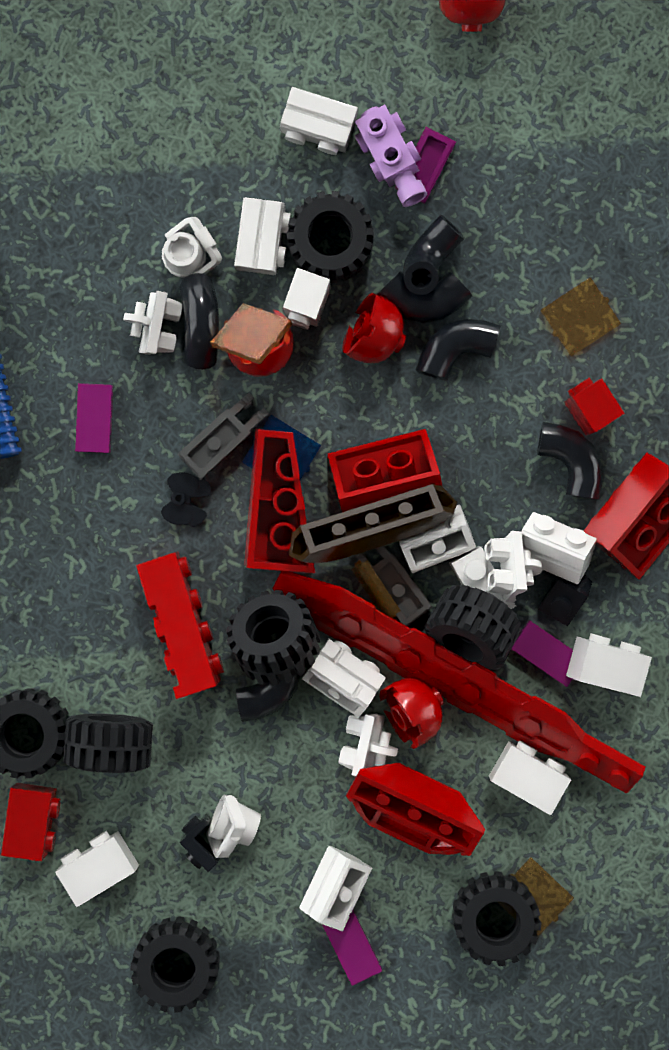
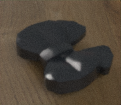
M173 473L167 479V484L173 493L171 501L162 508L161 514L171 524L188 525L190 523L191 527H195L203 523L207 513L191 505V497L210 496L212 493L210 484L205 478L200 480L189 473Z

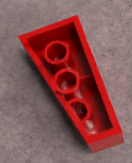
M255 429L244 565L246 568L315 573L314 563L302 562L289 556L292 533L299 526L307 524L293 432Z
M174 552L136 565L148 607L151 611L155 610L156 613L153 621L157 637L161 643L166 642L168 648L164 650V661L167 671L172 676H177L179 685L173 687L176 699L217 686L221 680L220 674L224 673V667L220 655L212 653L209 641L214 640L210 625L208 621H201L198 609L203 608L197 588L193 590L190 588L187 577L192 576L187 557L180 558L179 552Z

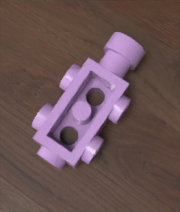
M385 104L381 107H372L366 110L361 115V118L355 121L360 131L355 137L364 154L368 151L371 152L375 161L370 163V166L377 180L381 182L385 179L389 187L396 184L398 188L397 196L403 207L417 204L427 196V191L421 180H416L414 176L415 173L420 171L415 162L421 160V157L412 141L405 144L401 133L406 131L398 113L395 112L390 115ZM382 126L381 130L377 132L373 131L374 129ZM396 152L398 153V156L395 160H387V157H392L395 155Z

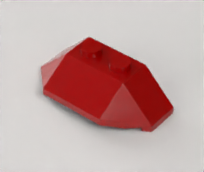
M399 762L360 769L346 794L347 799L353 802L357 812L367 825L428 854L451 855L460 853L463 856H470L485 832L484 826L461 792Z

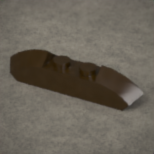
M431 484L299 526L292 533L289 556L308 563L330 562L424 533L447 520L454 514L458 502L443 486Z

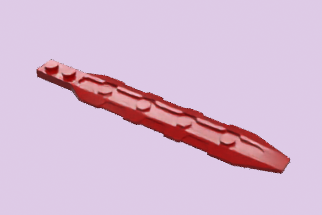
M281 571L272 589L274 591L282 590L284 595L290 592L295 594L297 599L301 598L309 609L318 630L343 642L348 647H355L387 665L389 670L404 678H414L426 683L430 688L435 687L441 696L447 699L448 703L466 713H473L505 731L506 735L514 740L526 743L539 753L567 760L626 794L643 777L646 766L585 733L566 712L537 696H530L498 678L496 673L477 662H470L437 644L434 638L418 629L409 628L377 610L375 605L343 587L289 571Z

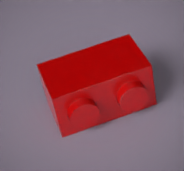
M589 377L568 391L571 397L564 401L585 436L597 432L625 414L602 378L593 383Z
M16 783L10 788L1 856L42 862L48 852H53L56 832L51 831L52 818H58L61 799L55 798L57 788Z

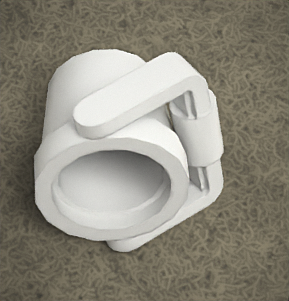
M197 217L185 218L165 234L167 241L162 249V260L169 272L175 276L185 278L195 273L207 274L222 261V256L216 247V242ZM190 225L195 232V236L181 231ZM207 251L212 261L204 266Z
M224 794L221 797L206 832L215 858H228L237 844L249 846L259 827L261 814L242 805L232 795L227 796Z

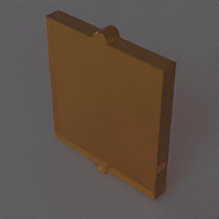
M591 277L540 310L553 329L552 335L559 338L570 356L581 351L621 324L608 304L609 298L603 297Z
M243 303L229 320L224 321V327L213 338L211 345L214 348L261 364L271 350L280 345V339L292 326V322L287 318Z
M359 560L354 563L355 567L351 571L377 610L391 618L396 617L397 613L401 610L367 560L364 562Z
M531 857L515 874H510L515 876L518 882L521 883L522 881L535 899L541 915L539 916L541 931L537 930L538 936L552 921H558V915L574 899L566 889ZM497 901L513 918L516 919V912L513 906L505 902Z

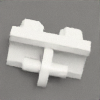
M156 291V293H150L146 316H144L146 304L136 302L134 314L124 313L123 321L132 323L130 336L140 338L142 325L144 326L139 353L151 355L156 354V352L170 353L174 351L176 335L162 332L161 326L163 319L178 322L181 317L183 304L167 298L168 293Z
M511 531L505 538L490 539L484 547L485 559L487 561L500 562L501 570L493 569L488 574V591L503 594L504 602L514 603L518 594L527 591V586L534 584L533 576L542 572L541 561L531 559V552L529 550L523 551L522 532Z
M375 713L360 715L359 717L350 715L348 717L346 733L360 736L358 748L343 746L338 762L353 770L352 775L356 776L359 770L363 768L385 765L387 755L397 756L398 748L389 745L391 733L382 731L385 720L384 715Z

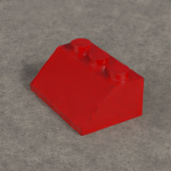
M426 429L328 453L342 512L431 484L442 486L441 475Z
M648 452L633 467L630 474L612 493L609 500L583 530L586 534L597 538L596 546L638 580L641 579L669 544V465Z

